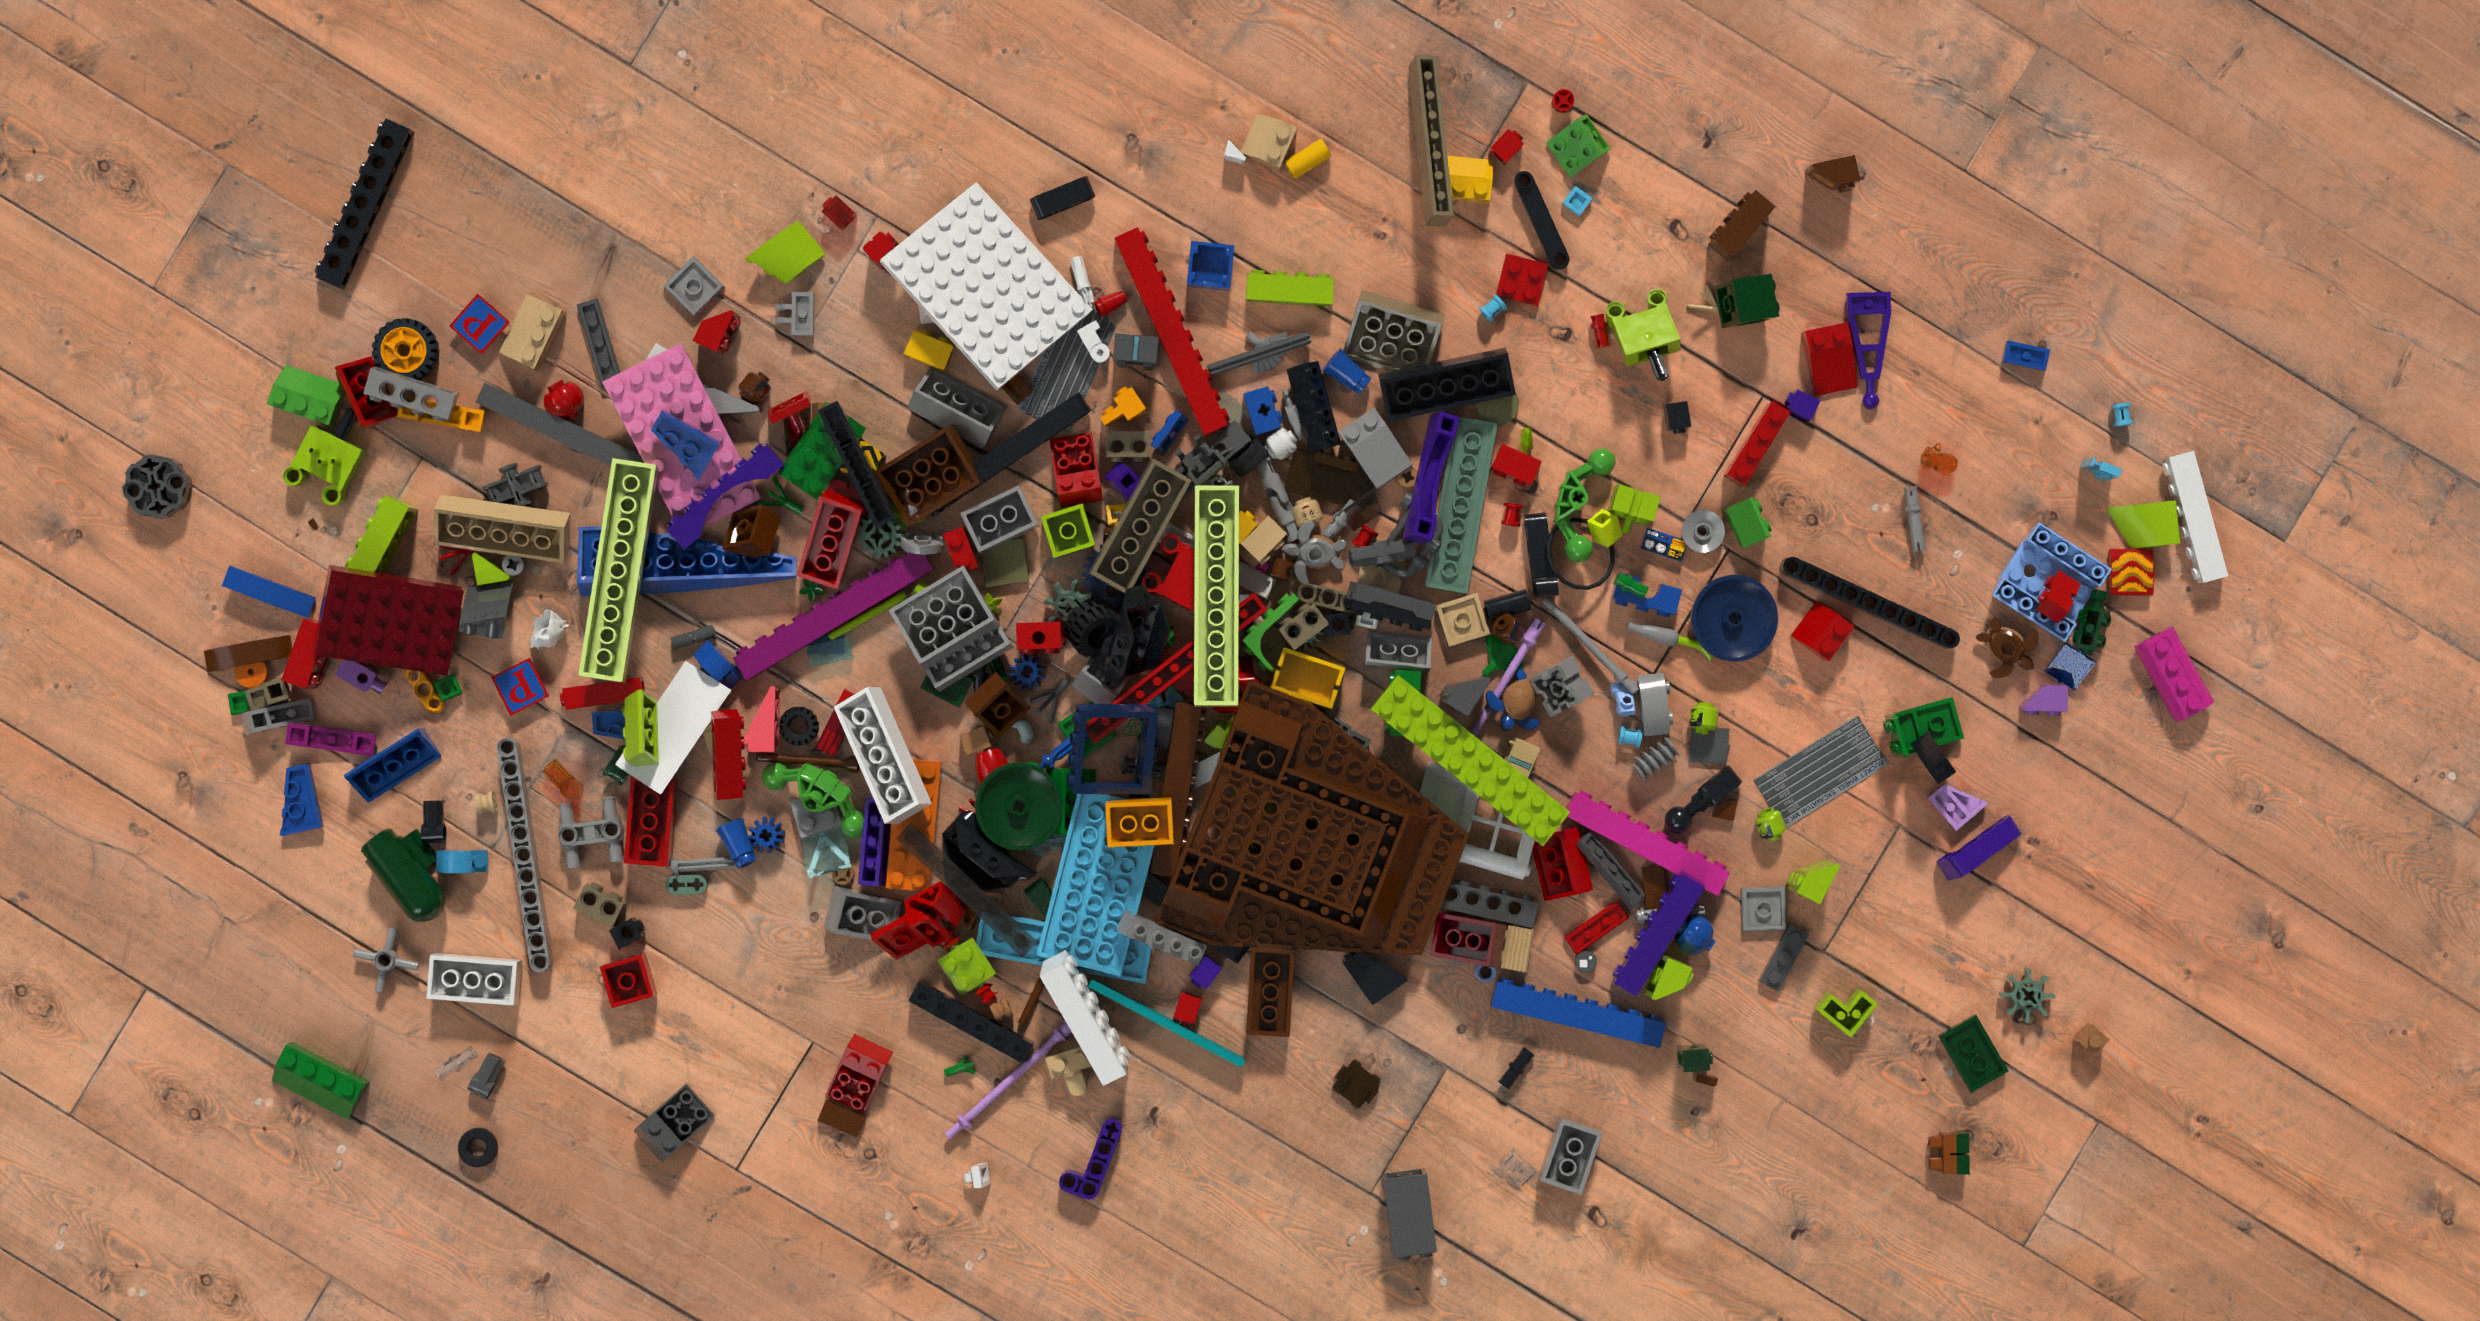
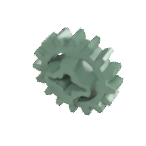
M869 514L868 518H862L863 524H860L859 527L861 532L857 534L861 541L857 544L864 545L863 553L870 551L869 557L877 554V558L881 559L883 555L889 557L891 552L895 553L898 551L896 546L901 544V541L898 539L904 534L898 531L902 525L896 526L895 522L889 524L890 530L887 526L877 529L873 524L872 530H867L872 520ZM876 533L883 534V538L880 539V536H877ZM892 540L889 547L885 548L886 542Z

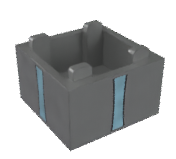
M1115 333L1113 361L1118 364L1119 368H1126V364L1144 366L1145 370H1152L1153 367H1157L1159 337Z

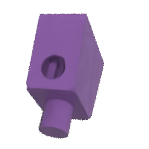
M343 660L334 674L363 692L371 688L381 694L387 685L386 682L376 677L379 671L367 663ZM361 673H365L368 676L367 681L361 679Z

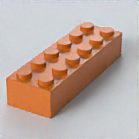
M913 759L932 804L898 824H891L886 888L923 891L932 885L943 761Z

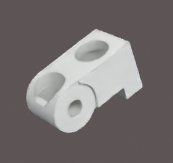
M1095 320L1077 330L1092 359L1097 363H1104L1108 360L1110 351L1101 342L1096 333L1100 326Z

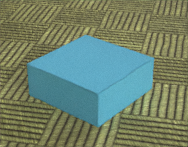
M1574 186L1562 205L1577 216H1580L1593 198L1577 186Z

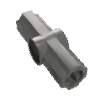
M1406 539L1393 542L1384 540L1372 543L1370 546L1348 550V560L1352 569L1375 565L1376 567L1385 566L1394 561L1411 559L1416 556L1415 543Z

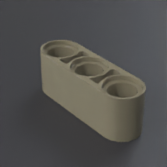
M1310 583L1301 585L1297 591L1298 598L1304 603H1314L1316 606L1350 613L1351 609H1346L1343 605L1347 592ZM1304 587H1309L1313 590L1311 599H1304L1301 596V590ZM1325 592H1330L1334 595L1332 604H1325L1323 602L1322 596Z

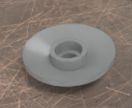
M1697 510L1686 517L1681 533L1683 541L1691 550L1698 553H1708L1718 548L1725 536V527L1723 521L1716 513L1709 510ZM1699 528L1705 529L1706 533L1704 536L1699 535Z

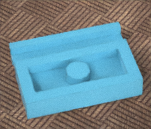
M2094 457L2084 459L2080 466L2081 469L2090 468L2089 472L2094 474L2093 477L2104 482L2119 478L2123 470L2103 461L2095 462L2096 458Z

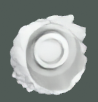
M544 610L543 615L537 617L533 622L535 628L529 640L532 643L530 647H536L537 649L540 647H555L558 641L563 639L565 629L569 627L566 624L567 621L562 620L558 614L551 610Z

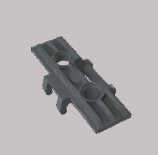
M1235 420L1208 443L1199 434L1195 436L1194 440L1199 445L1186 456L1181 450L1175 453L1183 462L1175 471L1184 476L1187 474L1191 479L1180 502L1195 490V485L1202 486L1222 468L1228 467L1230 465L1228 461L1252 442V439ZM1219 446H1225L1226 450L1220 453L1217 450V448Z

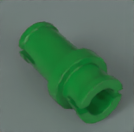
M1619 572L1613 584L1621 587L1620 590L1624 592L1627 590L1643 599L1649 587L1632 579L1633 576L1629 574L1626 576Z

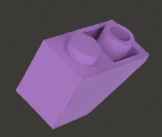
M2041 685L2019 706V711H2026V715H2039V711H2047V716H2061V712L2068 711V686Z

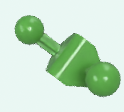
M1606 448L1595 449L1589 455L1587 463L1573 471L1569 470L1565 474L1566 478L1563 484L1558 489L1559 494L1554 505L1555 517L1553 523L1558 525L1567 541L1565 545L1567 557L1576 563L1587 561L1592 555L1593 546L1587 537L1577 534L1569 518L1578 514L1588 501V494L1580 481L1592 474L1604 476L1613 471L1616 464L1615 456Z
M771 763L764 768L762 781L767 788L781 790L788 782L797 781L799 798L807 810L820 812L839 805L844 815L841 820L843 833L851 838L862 836L864 813L854 810L849 799L851 789L841 783L833 772L816 768L809 763H804L801 768L787 769L780 763Z

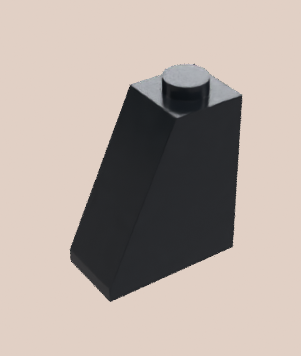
M1929 731L1910 743L1938 784L1956 773L1952 763Z
M1347 952L1344 955L1345 959L1342 963L1372 1005L1408 981L1405 975L1366 952Z

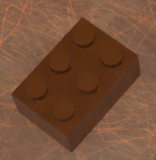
M1757 190L1752 194L1747 192L1736 204L1739 208L1737 210L1734 208L1724 218L1723 222L1725 225L1723 227L1719 225L1709 236L1711 241L1708 246L1726 261L1735 256L1776 207Z

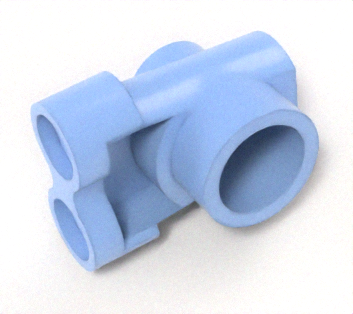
M1611 683V694L1615 696L1617 703L1616 712L1624 717L1634 715L1636 713L1635 695L1622 683Z

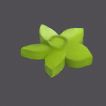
M987 592L985 601L994 614L1000 615L997 605L1001 603L1002 598L992 599V596Z

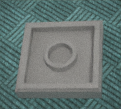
M695 256L663 286L693 317H696L725 288Z
M1784 886L1741 888L1742 931L1786 930Z

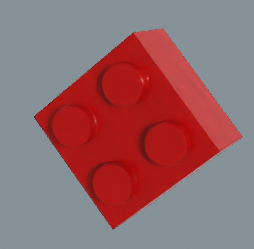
M646 953L600 966L611 1009L657 995Z

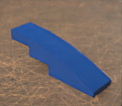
M230 565L221 585L307 618L316 598Z

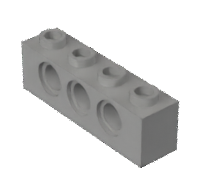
M378 367L370 369L363 393L369 395V399L373 401H389L393 407L403 409V406L411 408V412L424 415V413L433 415V419L445 422V420L453 417L459 396L458 392ZM387 383L394 386L393 394L386 392L385 386ZM408 390H412L415 393L416 398L414 401L407 398L406 393ZM429 396L436 399L437 405L435 408L428 405L427 399Z
M1127 910L1124 911L1116 929L1127 937L1196 965H1199L1207 948V945L1197 939L1154 923Z

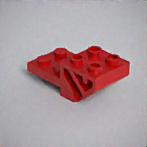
M939 881L904 900L907 914L872 932L871 938L873 942L896 960L927 943L935 947L945 942L949 937L948 931L940 925V922L958 926L966 913L965 902Z

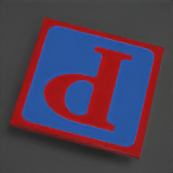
M477 293L449 327L482 355L509 325L510 321Z
M531 658L491 677L510 716L549 697Z

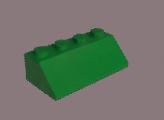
M294 1042L285 1045L275 1065L272 1077L273 1082L347 1120H350L370 1082Z

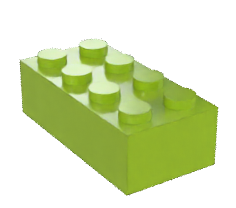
M385 495L384 498L381 497L376 505L377 512L375 516L370 517L365 527L367 531L364 537L361 536L355 545L357 550L354 556L351 555L348 558L345 567L384 574L418 509L393 496Z

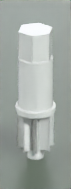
M1083 257L1071 258L1070 262L1077 284V291L1085 303L1092 308V303L1095 300Z

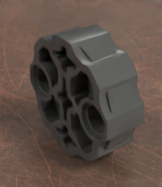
M154 454L143 456L141 460L131 464L125 472L126 480L122 486L124 498L128 499L132 510L139 515L157 519L170 518L174 513L183 510L189 502V491L192 488L191 477L186 474L183 465L173 458ZM153 462L159 463V465L154 466L153 469L147 468L148 466L152 465ZM180 477L183 484L177 489L175 480ZM157 483L161 485L160 488L154 490V486H157ZM137 485L140 492L137 496H134L132 489ZM161 505L168 506L167 508L162 509L161 512L155 511V509H158L159 507H161Z

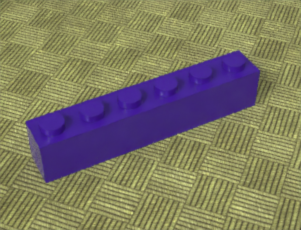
M1681 870L1679 875L1675 874L1669 883L1671 888L1667 893L1663 892L1658 900L1659 907L1656 911L1652 910L1646 920L1648 922L1645 929L1641 928L1635 937L1637 940L1633 947L1629 946L1624 954L1626 959L1623 964H1618L1613 971L1614 984L1634 996H1637L1705 889L1703 882Z

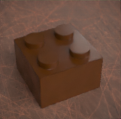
M996 672L965 701V704L974 715L999 738L1031 708L1021 695Z

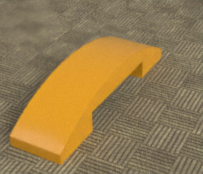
M407 397L411 401L415 400V398ZM427 401L429 406L436 407L437 402ZM403 406V409L398 408L397 417L482 432L486 411L456 406L453 417L445 420V422L433 419V415L427 413L418 415L411 412V408Z

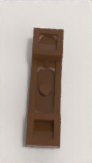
M286 635L205 650L204 655L207 671L213 672L253 663L288 658L293 647L291 636Z

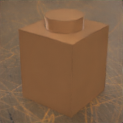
M985 726L959 735L966 755L992 747L991 742L994 741L991 730H986Z
M2087 1023L2073 1040L2088 1053L2096 1056L2110 1039L2094 1025Z

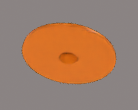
M264 662L237 666L234 669L235 678L244 687H257L265 681L267 667Z

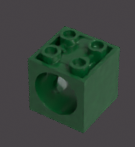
M1772 274L1732 279L1714 286L1722 329L1761 323L1779 317L1780 307L1775 296L1776 284L1772 279Z

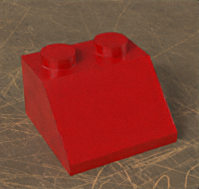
M1815 601L1790 636L1822 660L1830 661L1855 626L1838 613Z

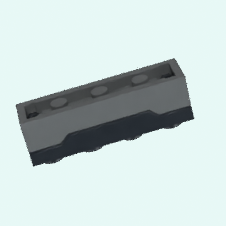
M1350 581L1347 599L1344 603V607L1351 608L1350 613L1361 616L1363 612L1369 613L1371 619L1382 621L1384 617L1390 619V624L1401 627L1403 623L1410 625L1409 629L1422 632V628L1430 629L1436 604L1352 581Z

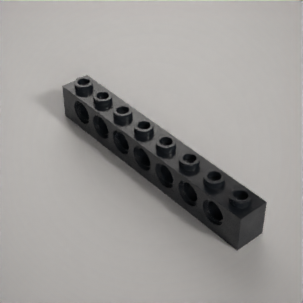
M387 118L379 124L377 128L378 136L368 149V159L360 166V177L351 187L350 193L352 195L349 201L344 203L340 222L337 221L333 227L334 235L332 240L328 241L325 245L324 258L318 262L315 268L316 278L340 289H345L413 136L414 131ZM388 139H393V146L390 149H385V142ZM383 158L385 165L381 169H377L376 162ZM375 178V187L368 189L367 182ZM362 198H366V207L360 209L358 206L359 201ZM353 218H357V227L351 229L350 221ZM344 238H348L350 241L349 246L342 249L341 241ZM339 257L341 260L340 266L333 268L332 261Z

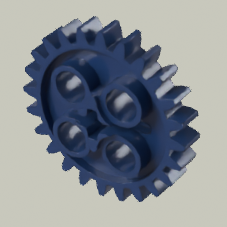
M1093 549L1092 551L1095 556L1086 557L1090 564H1083V567L1088 569V571L1081 573L1082 576L1087 577V580H1084L1082 584L1089 585L1085 590L1086 593L1090 590L1094 591L1090 599L1098 598L1102 601L1105 600L1109 605H1113L1114 611H1116L1118 605L1122 607L1125 594L1118 591L1116 595H1108L1106 588L1109 585L1088 574L1099 554L1098 551ZM1144 566L1133 587L1142 585V578L1146 575L1147 571L1151 570V567ZM1145 582V586L1147 588L1150 587V584Z

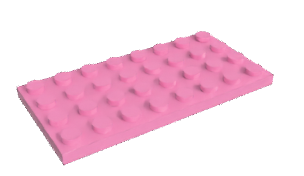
M682 343L602 381L644 463L654 464L659 467L656 486L672 517L677 514L679 517L686 512L684 508L694 500L697 503L702 498L701 493L709 486L714 488L719 484L717 480L724 473L728 472L731 474L736 469L734 465L741 460V457ZM662 410L720 442L699 480L679 461V458L671 449H668L651 431ZM753 481L743 482L722 494L707 513L703 527L760 500L761 496Z

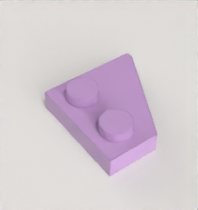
M1942 784L1927 797L1955 831L1988 804L1984 800L1947 784Z

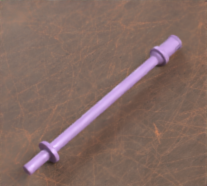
M1537 618L1533 619L1527 632L1523 635L1520 648L1493 692L1498 699H1500L1528 649L1533 647V645L1536 646L1538 643L1536 640L1546 624ZM1486 704L1470 731L1475 737L1478 736L1493 711L1488 704Z
M1066 1021L1060 1027H1055L1050 1039L966 1115L963 1116L959 1113L957 1115L959 1121L945 1135L951 1140L965 1126L970 1130L972 1128L970 1122L1052 1047L1057 1043L1066 1042L1067 1037L1072 1033Z

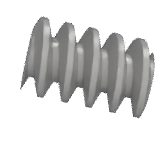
M1667 737L1663 738L1664 745L1660 742L1656 743L1657 750L1653 747L1649 748L1650 755L1642 752V759L1637 756L1634 757L1635 764L1632 763L1643 781L1648 782L1647 774L1654 778L1655 769L1662 773V764L1669 768L1668 760L1677 763L1675 756L1678 755L1680 757V755Z

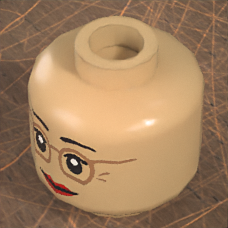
M1311 497L1295 502L1292 512L1297 527L1300 528L1308 521L1315 523L1313 529L1319 527L1318 522L1323 519V514L1318 501L1311 500Z

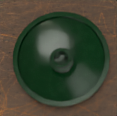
M1009 763L996 768L984 778L975 797V815L983 833L997 845L1011 850L1031 849L1045 842L1058 827L1062 815V797L1056 782L1047 772L1028 763Z

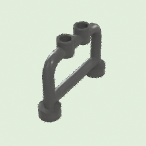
M1408 492L1400 503V507L1405 509L1406 512L1387 538L1389 542L1396 541L1405 529L1412 498L1411 492ZM1436 515L1437 522L1433 540L1424 544L1408 569L1401 570L1392 563L1381 567L1398 578H1409L1418 569L1423 571L1430 561L1426 558L1431 551L1436 553L1442 544L1439 541L1443 533L1442 520Z

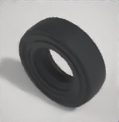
M484 1128L468 1130L462 1135L458 1143L460 1158L471 1167L488 1165L494 1160L498 1152L496 1137ZM475 1139H480L486 1144V1151L481 1156H476L470 1151V1144Z

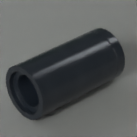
M1526 589L1483 601L1489 622L1496 620L1504 614L1514 615L1531 610Z

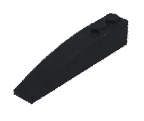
M835 401L819 409L818 412L875 528L881 529L899 520L839 402Z

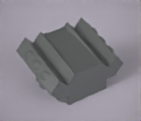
M513 580L467 588L460 617L459 632L468 635L486 636L491 639H503Z

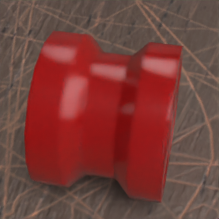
M1567 89L1557 91L1551 102L1553 109L1558 113L1568 112L1574 104V95Z

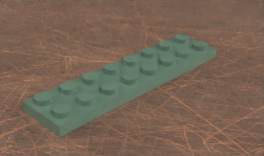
M1465 417L1459 418L1456 436L1447 456L1437 516L1443 523V533L1439 539L1442 544L1436 553L1430 552V561L1424 587L1468 594L1498 423Z

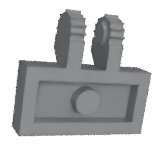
M792 292V304L775 305V310L778 311L792 310V318L778 317L775 318V323L792 324V336H814V292Z

